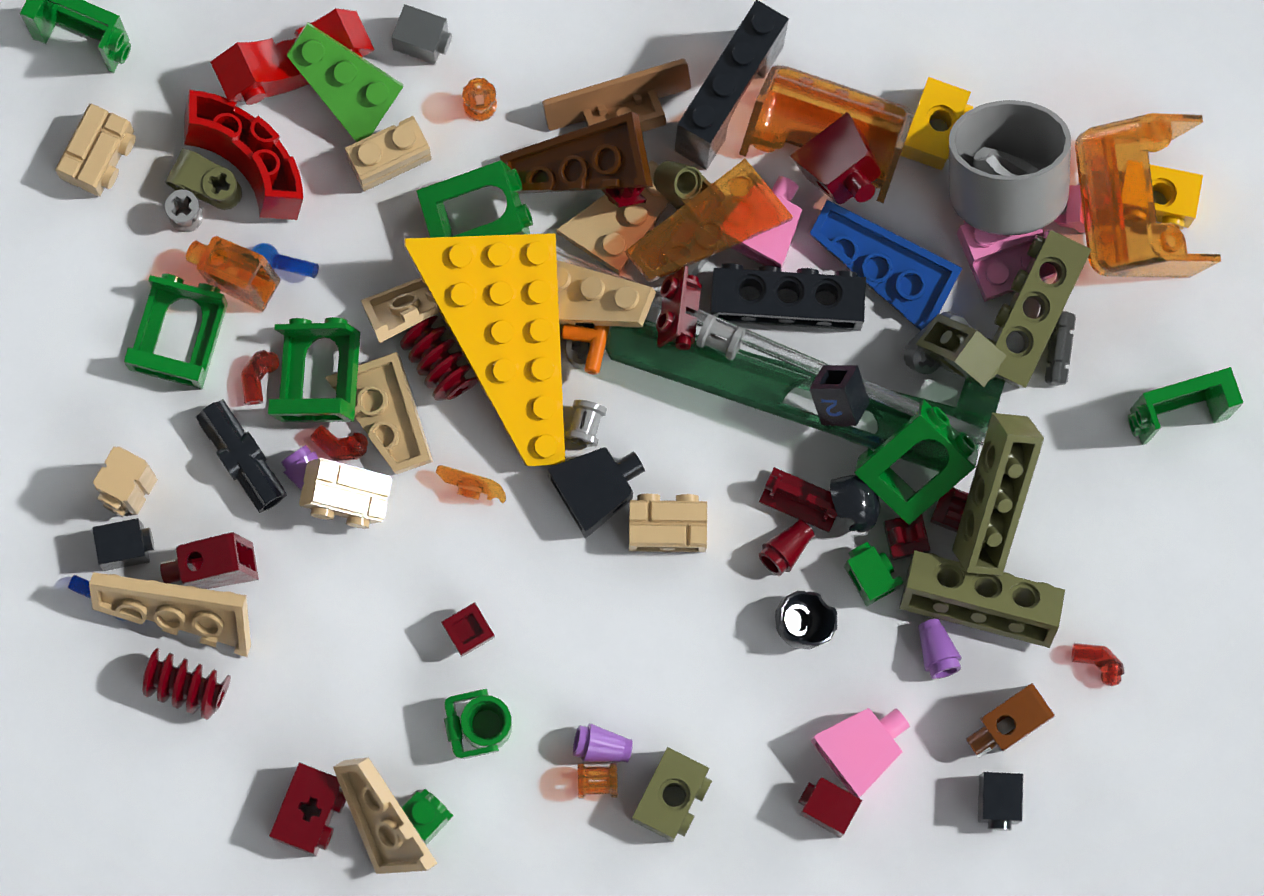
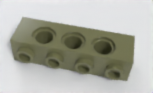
M1051 229L1045 231L1042 236L1037 234L1034 237L1027 252V255L1032 257L1026 271L1020 269L1011 285V290L1015 291V294L1010 304L1004 303L996 316L994 324L999 327L993 340L987 338L1007 356L1000 365L995 377L1019 389L1027 387L1092 249ZM1043 263H1049L1056 269L1057 276L1052 284H1047L1040 278L1039 270ZM1028 297L1036 299L1040 304V313L1034 319L1027 317L1023 311V303ZM1012 331L1018 332L1024 339V346L1019 353L1010 351L1006 344L1007 336Z
M992 413L952 551L967 573L1003 575L1044 441L1043 435L1028 416Z
M914 550L907 570L899 609L1050 648L1059 628L1065 589L1054 587L1045 582H1034L1015 577L1006 572H1003L1002 576L967 573L958 561L942 558L933 553H923Z

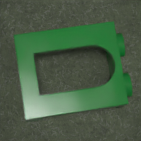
M26 0L20 12L32 38L44 44L47 43L56 23L100 41L98 49L108 71L112 73L115 72L118 63L123 64L130 53L131 43H129L130 40L120 16L84 0Z
M501 160L416 190L430 238L530 234L529 226L533 225V220L529 208L526 204L522 205L518 191L522 190L520 177L515 168L511 169ZM489 186L500 188L504 192L507 206L499 219L453 236L444 206L445 201Z
M163 273L161 278L150 275L148 280L151 285L149 297L133 348L128 347L124 363L128 370L203 389L228 305L224 294L220 293L221 290L213 285L199 283L198 287L183 284L184 280L175 275ZM181 299H190L196 302L201 307L203 313L202 323L190 363L154 354L166 312L171 304Z
M337 317L325 318L324 323H312L308 319L292 318L289 319V324H275L274 330L284 335L279 399H269L268 414L281 422H354L360 331L349 325L346 319ZM319 339L333 340L339 352L336 398L302 399L305 357L308 348Z
M1229 367L1143 393L1131 407V414L1128 415V423L1133 436H1139L1142 445L1147 444L1161 429L1157 415L1203 401L1207 403L1213 423L1228 420L1244 404L1232 368Z
M923 400L919 404L917 414L875 451L868 448L858 457L854 473L910 525L976 468L979 452L977 451L976 444L967 434H959L950 425L947 415L936 406L932 408ZM928 439L936 440L948 450L949 462L938 474L915 492L890 466L918 442Z

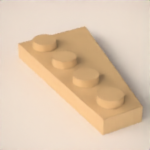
M421 277L361 300L379 343L440 312Z

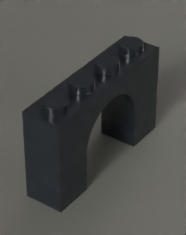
M755 0L678 122L675 152L707 170L726 140L731 117L756 74L765 78L782 51L789 21L788 17Z

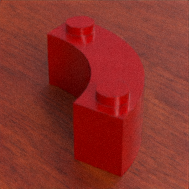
M335 8L328 14L310 23L362 58L375 50L357 11ZM305 26L294 32L296 38L284 40L277 44L274 43L273 38L255 42H237L210 61L228 101H245L246 105H252L262 101L264 98L309 85L307 80L287 57V52Z
M189 90L185 108L184 145L211 151L233 164L251 185L257 199L260 218L297 220L303 202V187L293 156H289L287 150L280 142V135L259 115L255 118L246 111L236 107L237 102L228 101L225 97L208 92Z

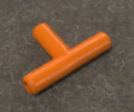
M565 324L561 330L563 339L590 343L584 370L588 374L597 375L600 372L610 326L594 325V328Z

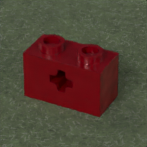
M299 762L269 837L314 856H317L319 849L326 850L334 832V828L329 827L334 811L341 813L346 803V798L337 777ZM313 801H317L316 807L321 811L319 817L312 816L308 822L306 821L307 815L302 811L304 805L311 806Z

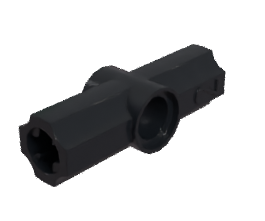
M224 399L213 402L196 416L199 425L218 450L216 454L233 480H238L259 513L271 509L287 496L283 486L265 461L267 459L251 434L244 431Z

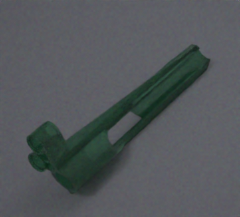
M645 320L643 327L611 326L605 348L610 359L818 429L874 451L917 414L919 404L923 400L932 408L934 406L940 408L947 415L950 425L959 434H967L974 441L977 451H979L980 445L986 436L992 413H996L1006 381L994 377L983 387L965 379L956 407L864 383L870 400L866 411L871 412L877 421L878 430L873 434L852 426H822L817 414L783 403L787 394L796 387L810 391L809 388L819 373L817 370L760 356L739 349L735 358L731 361L726 358L725 353L706 345L703 348L697 346V334L695 335V342L691 344L688 350L676 348L675 342L672 341L659 348L656 347L658 338L656 323ZM928 439L915 444L899 459L940 472L949 462V454L943 444L936 440Z

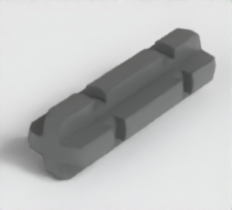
M1062 311L1055 326V332H1052L1050 336L1047 362L1051 364L1050 367H1046V383L1059 386L1065 385L1068 381L1069 369L1065 367L1070 365L1074 335L1070 334V330L1075 329L1076 316L1073 313Z

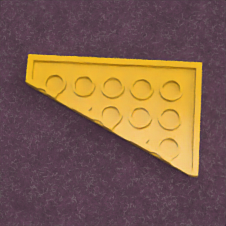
M555 233L405 238V249L418 269L424 284L433 296V300L445 322L454 334L466 360L470 363L487 398L502 421L508 436L512 439L524 465H557L565 462Z

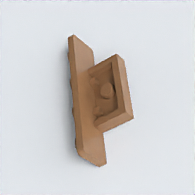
M683 58L545 99L542 105L548 129L552 131L585 121L586 125L590 126L629 112L639 115L642 132L667 125L659 98L691 88L688 64L686 59Z

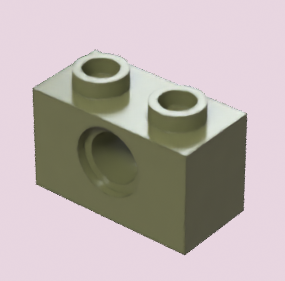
M939 313L916 343L917 346L944 369L983 387L986 386L989 380L995 377L1000 365L1007 357L978 330Z
M667 747L631 821L673 842L677 834L685 837L695 815L688 811L695 798L703 801L712 780L706 777L710 768ZM670 786L681 788L685 794V801L676 807L666 804L663 799V791Z

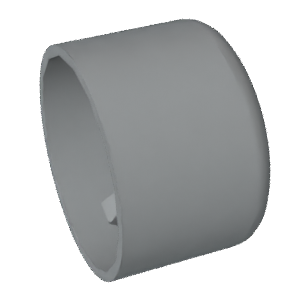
M1017 100L986 103L963 114L955 122L949 135V196L955 212L974 228L997 235L1027 234L1040 230L1052 223L1063 212L1069 198L1071 135L1066 123L1056 113L1043 106Z

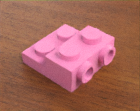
M965 221L963 225H960L957 236L984 302L1013 292L1011 290L1013 280L1020 269L1026 271L1032 258L1027 255L1028 249L1037 234L1043 235V229L1021 235H997L976 229ZM1049 263L1042 264L1039 270L1041 280L1043 281L1056 275L1053 265Z

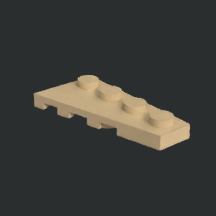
M557 260L559 323L561 325L594 323L595 326L643 327L656 294L652 287Z
M93 572L89 582L93 610L138 624H143L145 620L153 621L164 632L177 635L179 630L201 636L200 643L216 647L217 642L236 647L235 654L244 657L248 656L251 639L246 595Z

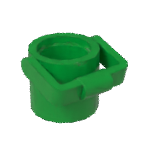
M487 689L450 696L445 700L447 717L444 718L447 739L448 742L452 743L453 753L457 758L468 759L498 752L499 748L509 740L512 732V717L508 706L501 699L488 696ZM471 700L464 707L460 723L455 703ZM462 731L466 740L477 749L464 752Z

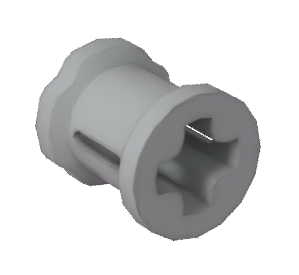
M183 189L169 194L165 201V211L172 226L180 232H192L197 229L202 223V208L196 196L192 192ZM180 207L186 210L190 208L191 213L186 216L184 213L178 214L177 210Z
M709 314L701 327L696 345L701 348L706 345L725 353L726 358L732 361L741 347L746 330L742 327L734 329L716 321L714 315Z
M574 400V417L571 428L565 432L564 438L579 445L596 447L599 440L596 438L601 416H605L607 408L586 400Z

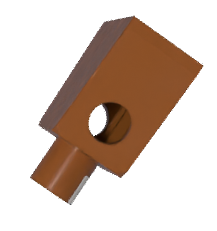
M1031 683L980 718L985 726L967 737L966 740L978 758L998 745L1004 752L1053 719L1055 715L1034 684ZM1006 717L1012 718L1015 721L1016 727L1006 734L999 732L997 723Z

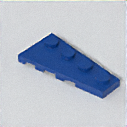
M829 200L825 202L810 231V236L848 269L856 272L858 277H866V284L920 331L940 313L962 270L961 267Z

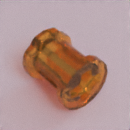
M485 78L471 79L463 88L462 93L465 113L475 121L488 120L497 109L495 87ZM477 95H483L484 104H476Z
M578 763V799H584L586 795L610 794L611 798H618L617 763H611L609 767H585L584 763ZM589 780H607V781H589Z

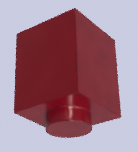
M821 777L816 785L808 782L798 800V803L804 806L799 815L841 838L858 810L862 799Z

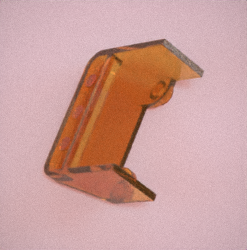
M776 65L771 67L756 99L739 155L746 157L752 144L755 148L764 152H774L775 149H781L784 147L785 142L801 148L848 112L865 136L882 171L880 176L871 183L875 189L881 188L876 201L884 204L914 114L910 109L898 103L791 67Z
M1150 113L1093 126L1079 134L1075 141V152L1087 247L1092 249L1088 259L1095 272L1107 277L1189 278L1221 262L1220 254H1187L1186 240L1181 230L1172 224L1157 223L1148 152L1161 151L1172 140L1203 123L1202 115Z

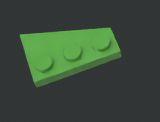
M309 22L306 23L287 52V57L356 142L372 135L403 88L402 83Z

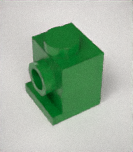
M869 542L856 547L848 553L850 559L846 561L844 568L866 606L900 589L904 583L901 576L895 579L892 578L891 573L894 572V568L884 552L878 554L874 546L871 547Z
M426 789L421 793L417 791L402 807L425 844H428L454 816L440 800Z

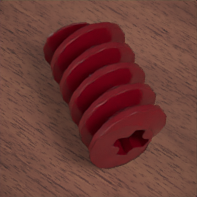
M432 316L412 327L402 338L400 346L403 350H411L408 359L412 363H419L416 368L419 375H427L424 383L428 388H435L432 394L436 401L451 400L471 389L477 384L478 379L476 377L465 378L466 373L471 369L470 364L457 366L456 363L463 356V353L461 351L451 354L448 352L455 341L453 339L441 341L440 338L447 329L445 326L433 329L432 325L439 317Z
M156 648L150 656L144 672L143 695L149 698L157 691V700L161 703L166 702L172 696L171 701L174 708L178 709L186 702V711L188 713L194 714L201 707V717L206 720L211 718L225 698L231 676L227 675L221 684L217 683V670L213 669L207 678L202 677L203 665L198 664L192 673L188 672V659L184 658L175 667L173 666L174 654L169 653L163 661H160L159 648Z

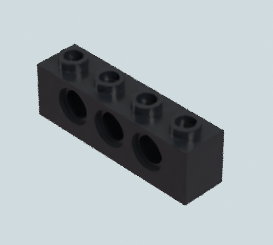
M726 263L722 264L721 268H713L710 314L714 315L718 322L861 331L864 323L866 277H857L856 272L847 270L836 271L834 275L819 274V270L812 268L797 269L796 273L781 272V268L776 266H761L759 270H744L740 264ZM745 286H752L759 291L760 296L750 301L744 299L739 291ZM789 288L797 294L798 299L792 303H786L778 297L777 293L781 289ZM820 291H829L834 295L836 302L831 305H823L817 301L815 295Z

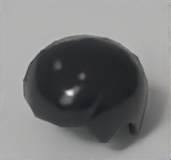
M857 475L831 479L830 492L838 517L849 518L854 521L853 525L849 527V531L862 533L872 529L880 514L879 496Z
M795 591L784 597L775 611L776 629L780 637L790 646L810 650L831 640L837 630V611L834 607L828 606L819 593Z

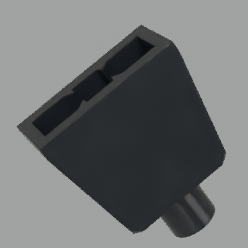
M603 447L548 468V477L586 538L633 499V491L628 481L645 472V469L634 451L615 462L608 449Z

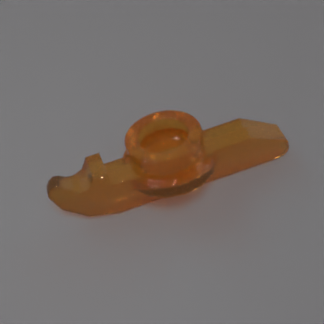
M443 465L437 466L436 473L445 483L459 486L457 494L479 500L480 494L484 493L488 495L487 500L491 501L493 498H498L501 503L506 501L505 491L494 480Z

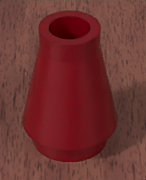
M798 520L794 525L762 545L763 550L759 553V559L769 571L777 576H781L784 572H790L815 534L807 523Z

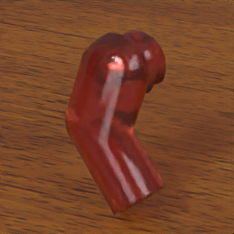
M261 350L254 353L243 368L241 379L245 405H257L264 402L261 380L267 372L272 373L279 366V358L274 352Z
M321 425L310 436V439L320 449L337 462L357 460L367 452L368 440L365 435L359 432H354L353 436L337 438L324 425Z
M1073 643L1072 662L1095 664L1102 672L1101 681L1105 685L1116 686L1120 684L1121 675L1125 673L1124 665L1109 648L1100 645Z

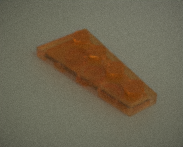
M744 159L629 247L625 254L645 279L651 283L678 271L684 266H690L790 222L793 216L750 163Z

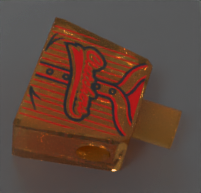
M218 236L212 237L208 245L195 240L191 243L186 253V261L197 266V271L209 285L219 288L222 292L261 312L265 310L281 281L263 255Z

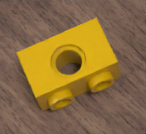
M928 77L900 156L943 170L946 160H949L950 131L955 122L974 107L967 104L971 92ZM941 119L947 124L948 129L946 131H936L931 127L930 121Z
M1128 160L1122 170L1115 213L1124 215V219L1131 222L1144 223L1146 220L1160 222L1162 227L1170 230H1182L1184 227L1189 228L1196 218L1203 175ZM1158 191L1162 193L1167 203L1162 205L1156 204L1150 198V192Z

